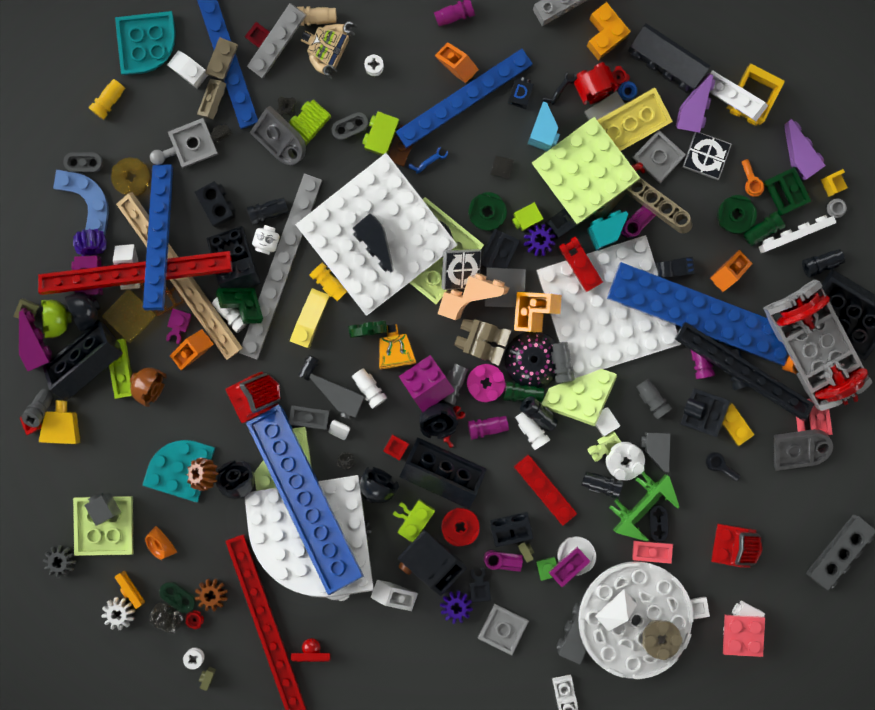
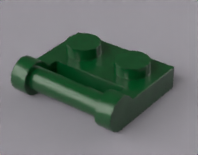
M795 167L763 182L764 187L768 188L778 209L776 212L779 216L811 202ZM777 181L789 202L787 207L784 206L774 185Z

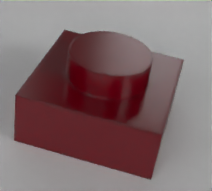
M255 22L244 37L257 48H260L270 32Z

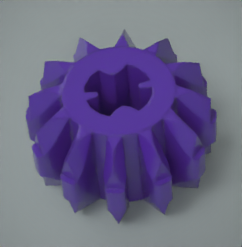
M535 224V232L528 228L527 231L531 235H524L525 239L530 240L525 242L524 246L531 245L528 252L530 253L535 249L534 256H538L539 251H541L542 256H545V249L548 252H552L549 245H556V242L550 241L556 235H549L552 228L544 231L545 224H542L541 230ZM540 235V238L545 239V241L542 242L543 245H540L539 242H535L537 236Z
M83 229L82 232L78 231L73 236V246L76 253L82 256H97L98 253H103L106 249L107 241L104 232L98 229Z
M459 590L456 596L450 591V599L447 596L443 597L447 603H440V607L445 608L441 611V614H447L445 617L446 621L453 617V624L456 623V618H459L460 623H463L462 616L469 619L470 615L467 612H472L473 610L472 607L468 606L472 601H465L467 598L466 593L460 597ZM459 603L461 609L458 608V611H454V608L451 606Z

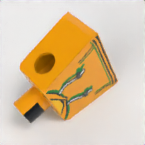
M397 324L387 325V337L380 338V370L416 364L407 334L399 335Z

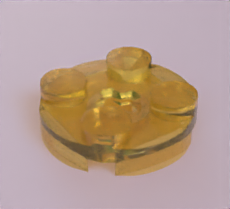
M124 158L112 167L111 180L115 189L121 194L127 195L133 192L135 196H138L145 192L150 183L151 174L148 167L139 159ZM129 172L136 175L133 178V182L126 180Z

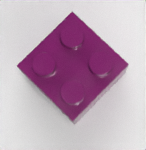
M431 355L399 376L422 412H425L429 407L437 404L455 391Z

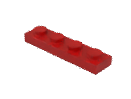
M529 455L513 466L562 526L577 515L576 511Z

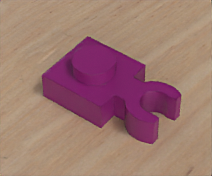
M172 309L167 327L172 328V331L167 334L166 341H170L171 337L176 335V344L181 343V331L187 332L192 314Z

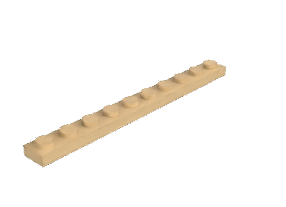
M131 192L116 205L147 247L149 215L133 192ZM168 243V258L178 257ZM193 277L170 279L226 360L243 349Z

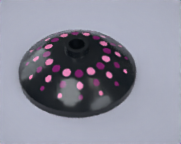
M528 331L516 336L509 343L504 357L507 373L512 380L522 386H535L537 388L552 382L555 379V375H557L554 372L556 366L553 364L551 354L553 352L552 344L556 343L554 339L542 332ZM532 356L537 357L536 363L531 362L530 358Z

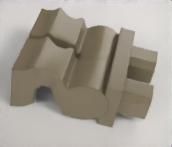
M463 319L460 329L470 332L468 339L457 336L454 345L462 349L464 353L482 360H488L499 366L505 349L492 347L488 342H494L506 348L511 330L498 329L495 325L476 319L474 321Z

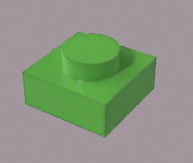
M555 557L536 561L540 580L553 578L549 571L557 565Z

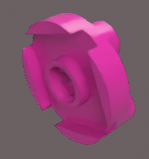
M490 364L475 367L467 378L469 393L473 398L481 402L496 400L501 396L505 388L503 373L496 366ZM487 377L492 384L484 389L483 384L480 382Z

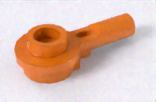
M749 159L743 160L742 165L748 179L745 184V191L748 195L757 197L764 191V183L758 177H755Z

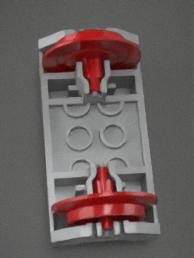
M812 280L798 291L765 306L763 309L777 339L783 342L798 371L796 375L804 390L814 403L815 408L823 411L839 406L843 403L842 400L846 402L850 396L855 397L854 393L860 394L864 392L873 382L868 376L867 369H864L830 304V298L826 296L821 282ZM780 312L782 316L775 321L774 314Z

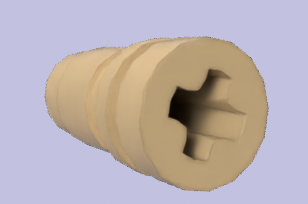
M297 7L307 15L300 26H305V24L307 26H311V24H336L337 22L336 8Z

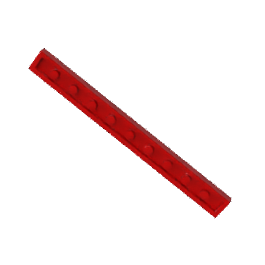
M230 251L168 258L166 280L232 272ZM146 261L38 274V293L40 295L145 283Z
M245 534L228 539L225 542L285 710H307Z

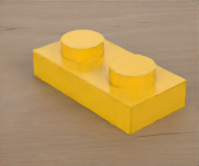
M731 403L723 426L737 446H740L754 436V433L733 403Z

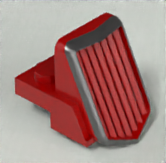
M263 371L225 389L241 423L277 406L281 398L280 384L269 374L263 373Z
M718 523L711 562L742 568H750V566L755 565L763 551L761 537L756 533V530Z

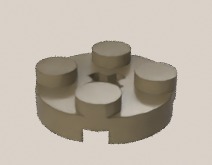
M667 620L652 621L643 630V648L650 656L656 659L667 660L678 652L682 644L679 629ZM659 635L662 637L665 635L666 638L664 643L658 644Z

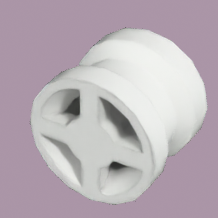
M373 54L365 59V70L370 76H379L383 72L384 64L380 56Z
M197 647L189 649L183 657L184 665L189 669L198 668L204 662V652Z

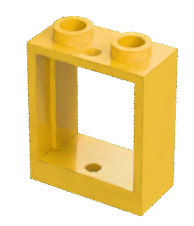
M750 64L746 68L738 86L743 88L748 77L773 89L766 102L768 107L757 121L749 118L729 104L726 108L735 116L740 117L741 115L747 118V122L750 124L761 125L768 116L785 81Z

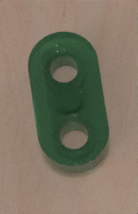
M166 582L159 590L160 597L182 613L191 611L195 606L194 596L175 582ZM172 588L173 594H169L167 589ZM183 599H188L189 605H184Z

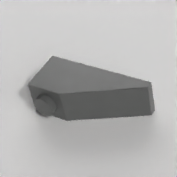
M310 375L311 380L333 406L341 412V416L350 420L352 417H357L365 396L317 375Z

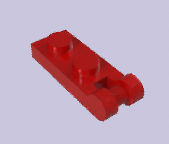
M576 237L570 239L569 243H563L559 246L560 251L585 292L603 283ZM575 248L577 253L571 256L569 251Z

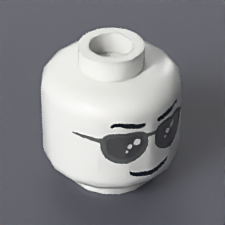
M264 225V228L256 229L252 245L256 247V251L269 255L270 252L276 251L280 236L278 233H275V228Z

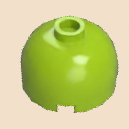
M41 300L44 338L60 336L67 330L68 323H71L70 311L67 312L65 305L57 300Z

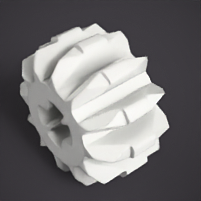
M115 597L114 602L109 600L107 601L108 606L102 608L103 611L107 612L102 614V618L108 619L104 624L112 623V630L116 625L118 630H122L123 625L128 627L130 626L129 621L134 620V617L130 614L135 613V609H129L132 603L129 602L126 605V598H122L120 601L118 597ZM120 610L122 614L117 617L115 613Z

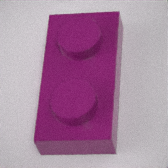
M576 547L553 567L549 574L563 587L591 561Z

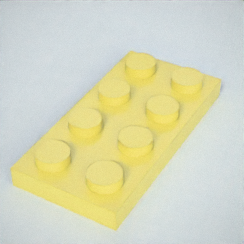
M656 88L650 89L597 119L620 151L673 122Z

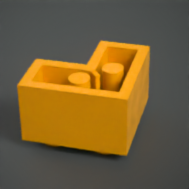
M607 2L591 14L589 20L599 33L589 40L587 47L599 61L624 41L631 32Z
M517 292L514 330L542 332L543 313L561 314L562 295Z

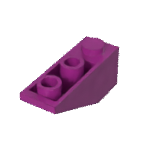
M25 307L19 311V356L27 371L49 363L52 359V351L48 345L45 346L42 340L44 338L43 333L34 324L35 318L33 313Z

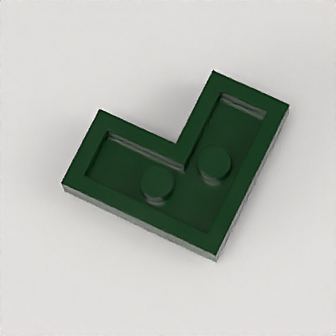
M218 288L216 295L220 308H239L243 324L262 323L263 316L255 288Z

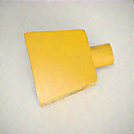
M56 400L55 411L45 412L39 442L80 443L77 413L67 412V401Z

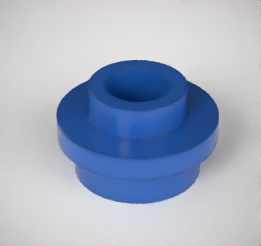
M624 82L619 86L618 94L625 101L633 100L637 95V87L633 82ZM625 88H629V95L625 94Z

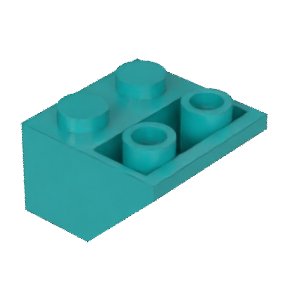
M618 210L607 216L608 219L603 220L602 217L590 223L587 232L595 251L618 240L628 216L627 211L622 213L621 210Z

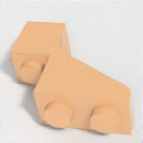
M476 273V275L468 277L463 295L461 291L456 289L444 292L438 314L453 320L460 319L463 310L470 302L505 295L508 293L509 287L504 286L505 283L500 280L494 279L490 281L486 279L487 276Z

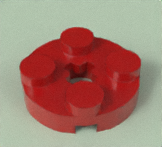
M457 507L450 510L442 520V533L446 541L454 546H465L473 543L479 534L477 516L466 508ZM464 522L465 531L460 530L457 532L456 523Z

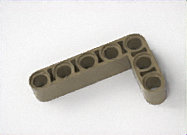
M641 178L604 205L601 210L593 213V216L597 219L605 218L624 195L628 194L679 233H688L693 226L687 211ZM637 187H643L641 191L634 192ZM651 198H657L654 203H649ZM668 208L672 209L668 214L663 213ZM682 219L688 220L684 225L678 224Z

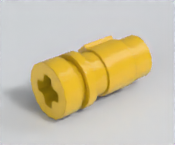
M113 79L102 91L99 98H95V103H92L88 108L104 120L108 115L107 112L111 111L110 108L117 102L126 88Z
M322 262L309 276L313 280L316 279V283H320L323 286L322 289L330 297L332 296L338 301L347 290L330 273L331 270L326 269L327 266Z

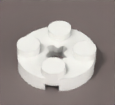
M631 442L615 444L606 457L607 469L617 480H630L644 471L645 456L642 450ZM624 457L630 459V461L626 465L621 464V462L624 461Z
M574 536L565 539L561 543L557 552L558 562H560L573 549L578 547L591 561L575 575L579 576L593 568L596 562V552L587 539Z

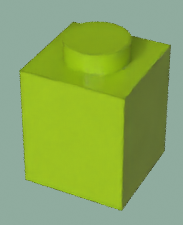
M535 202L515 212L512 219L517 229L520 228L522 232L543 221V217Z

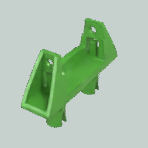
M643 471L641 475L646 482L638 477L635 480L647 490V494L632 510H628L618 499L614 502L620 509L618 510L610 505L609 509L621 518L620 523L613 529L616 533L648 542L649 539L634 524L640 521L662 495L665 497V500L671 502L677 509L679 508V503L668 475L664 474L655 483Z

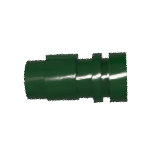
M773 212L769 217L764 218L763 222L758 223L743 235L752 247L769 237L772 233L776 234L777 230L780 231L785 228V223L777 212Z
M505 382L503 400L510 401L512 399L514 402L517 400L523 402L527 397L533 396L542 403L544 388Z

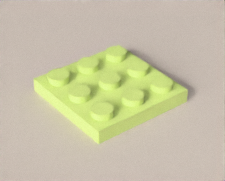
M112 496L121 513L97 526L84 506L89 503L88 499L90 497L73 498L74 556L134 554L133 496Z

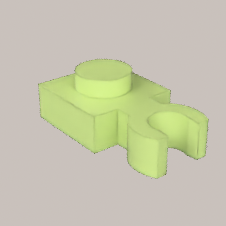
M612 431L598 439L599 444L589 447L588 452L596 462L605 453L609 455L611 448L621 441L616 433Z

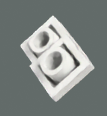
M571 674L552 678L558 710H578Z

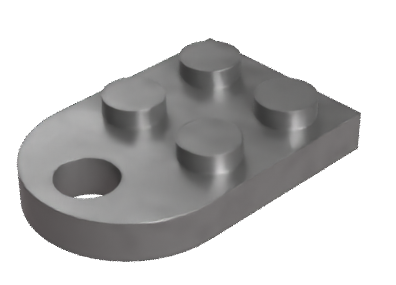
M271 106L267 107L250 131V134L280 162L286 165L298 163L304 158L306 153L304 139ZM292 149L297 152V156L293 154Z
M817 429L774 435V468L776 471L818 465L829 458L833 450V443L826 432ZM821 444H827L824 448L818 449Z

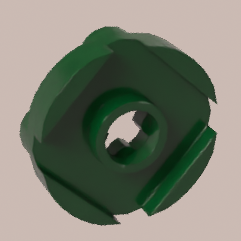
M485 192L471 201L468 214L471 223L476 228L483 231H491L503 224L507 215V209L499 195ZM487 206L491 207L490 211L493 214L485 217L482 209H486Z
M733 195L725 199L718 208L717 218L719 226L732 234L743 233L754 225L757 218V210L749 198L742 195ZM736 209L742 214V217H738L737 220L732 216V212H735Z
M386 321L348 326L350 338L386 333Z

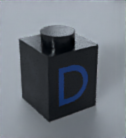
M523 77L515 79L508 104L526 109L534 86L531 80Z

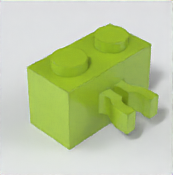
M420 499L412 510H409L403 502H400L399 506L404 508V512L408 516L403 513L399 514L396 511L393 513L394 516L405 520L397 533L410 542H413L419 536L435 512L434 508Z

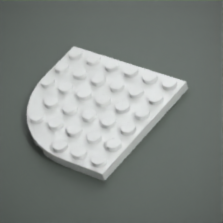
M358 475L318 481L364 577L331 595L327 594L278 489L253 491L245 496L248 532L253 551L262 567L278 583L296 593L312 597H336L374 591Z

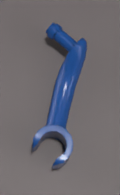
M440 147L437 149L436 154L422 162L418 168L412 164H409L408 167L416 171V174H419L435 160L445 159L448 156V151L444 156H440Z

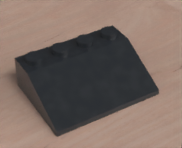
M832 269L822 282V288L826 296H829V302L858 357L865 361L875 349V294Z

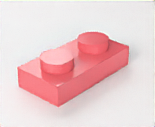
M634 540L632 560L671 563L673 544Z

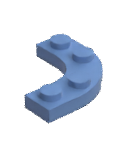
M56 170L53 189L80 194L88 205L85 230L98 229L103 231L106 236L109 206L106 195L99 185L85 175Z

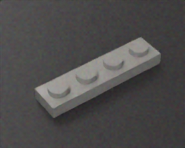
M289 3L247 67L261 78H264L307 15L292 3Z

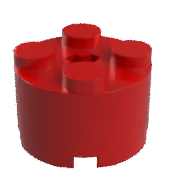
M604 62L594 66V69L588 72L587 70L579 72L574 82L584 105L587 104V101L590 104L597 103L610 96L608 92L613 90L615 93L619 88L609 66H606Z

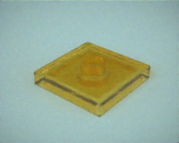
M130 289L102 315L129 343L157 316L152 310H144L143 301Z

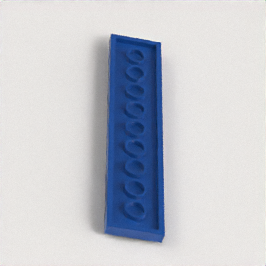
M619 263L607 299L679 327L686 322L713 340L785 366L789 354L783 342L777 339L768 318L625 263Z
M278 404L246 422L327 594L331 595L364 577L282 406Z

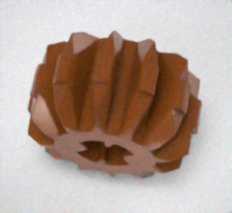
M197 458L191 461V466L187 467L189 470L188 474H186L189 477L187 483L191 484V488L199 491L213 488V483L217 482L216 475L219 474L216 472L218 466L214 464V461L206 458Z
M208 578L206 579V584L203 582L199 584L201 589L195 590L199 594V596L195 597V600L202 601L198 605L199 607H202L204 604L206 605L205 611H208L210 606L213 611L217 610V606L222 608L224 606L222 601H227L228 599L223 595L228 590H221L224 583L222 582L218 586V579H214L213 583H211V580ZM210 591H213V595H216L212 599L209 598L210 595H207Z

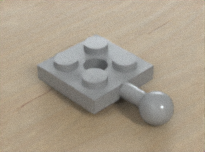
M201 118L169 131L168 134L173 147L164 151H152L150 160L155 165H161L165 158L177 154L181 167L185 168L218 155L205 119ZM192 138L198 140V145L195 148L188 146V141Z

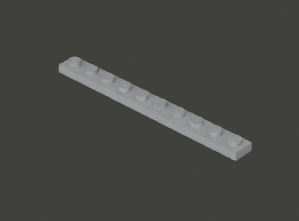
M305 173L303 175L258 299L263 321L262 323L249 324L242 344L243 349L239 352L240 354L257 360L260 356L303 234L295 224L312 212L323 181Z

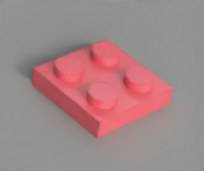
M725 615L723 654L763 657L765 617Z

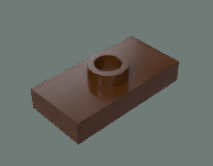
M396 135L388 155L396 165L404 167L413 145L406 149Z

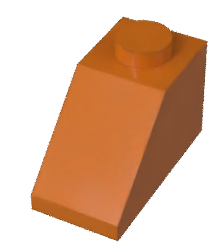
M448 42L435 55L454 76L464 83L470 80L479 70L466 53Z
M738 250L710 279L724 292L738 281L753 263Z
M201 329L186 338L170 357L182 371L214 344Z

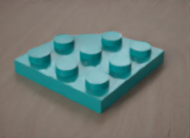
M172 11L115 17L122 76L147 73L165 63L173 51L176 38L174 14Z
M180 440L165 445L151 459L142 486L198 502L202 491L191 488V484L187 483L189 479L186 475L189 472L187 467L191 466V461L197 458L212 460L215 447L192 440Z

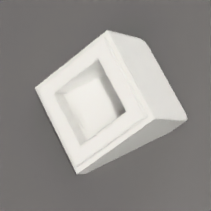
M333 420L328 432L345 440L351 428L337 420Z

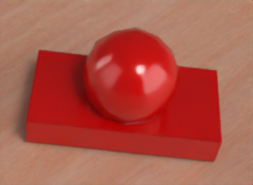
M309 638L302 644L303 653H291V660L293 662H330L331 654L319 653L321 650L319 641Z

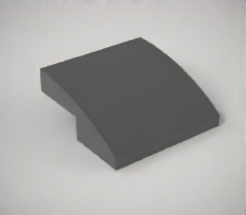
M487 267L486 279L504 282V286L509 287V291L505 295L485 299V306L516 307L517 292H525L526 269Z

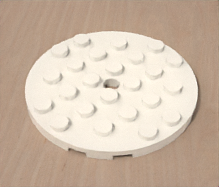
M646 562L621 563L600 574L587 589L579 610L580 636L591 658L609 673L622 678L645 679L666 671L676 663L683 650L687 648L692 635L690 634L693 622L691 601L683 585L665 569ZM622 590H625L637 605L627 622L608 631L595 616ZM634 615H639L641 618L638 625L631 623ZM667 620L673 623L680 631L682 644L678 652L667 660L656 659L650 656L643 648V630L652 621ZM665 635L663 637L658 636V644L665 642Z

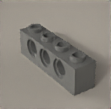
M853 514L805 574L827 591L833 589L837 585L841 574H845L850 569V563L862 554V548L872 542L875 537V529L862 518ZM857 534L858 540L852 544L851 537ZM841 549L846 551V555L843 558L839 557ZM829 564L834 565V570L831 573H827L826 570Z

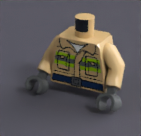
M352 22L325 25L323 28L318 27L315 35L307 31L303 33L301 42L310 45L307 52L309 60L316 71L326 75L331 80L333 79L330 74L334 71L338 72L336 67L349 42L347 34L355 36L351 29L353 27L357 28V25Z

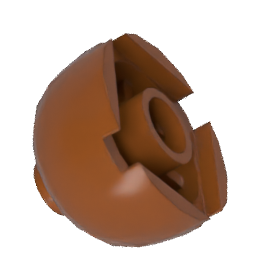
M146 367L134 373L130 378V391L133 398L140 404L149 407L148 403L150 401L154 403L164 389L165 384L162 381L163 378H167L166 373L152 367Z

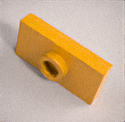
M125 571L115 576V579L121 586V593L126 599L129 598L135 609L145 603V600Z

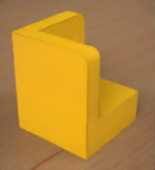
M844 169L821 179L828 197L848 188L841 175L845 173Z

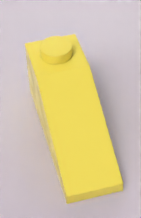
M313 288L311 289L295 325L290 342L310 349L330 297L328 294Z

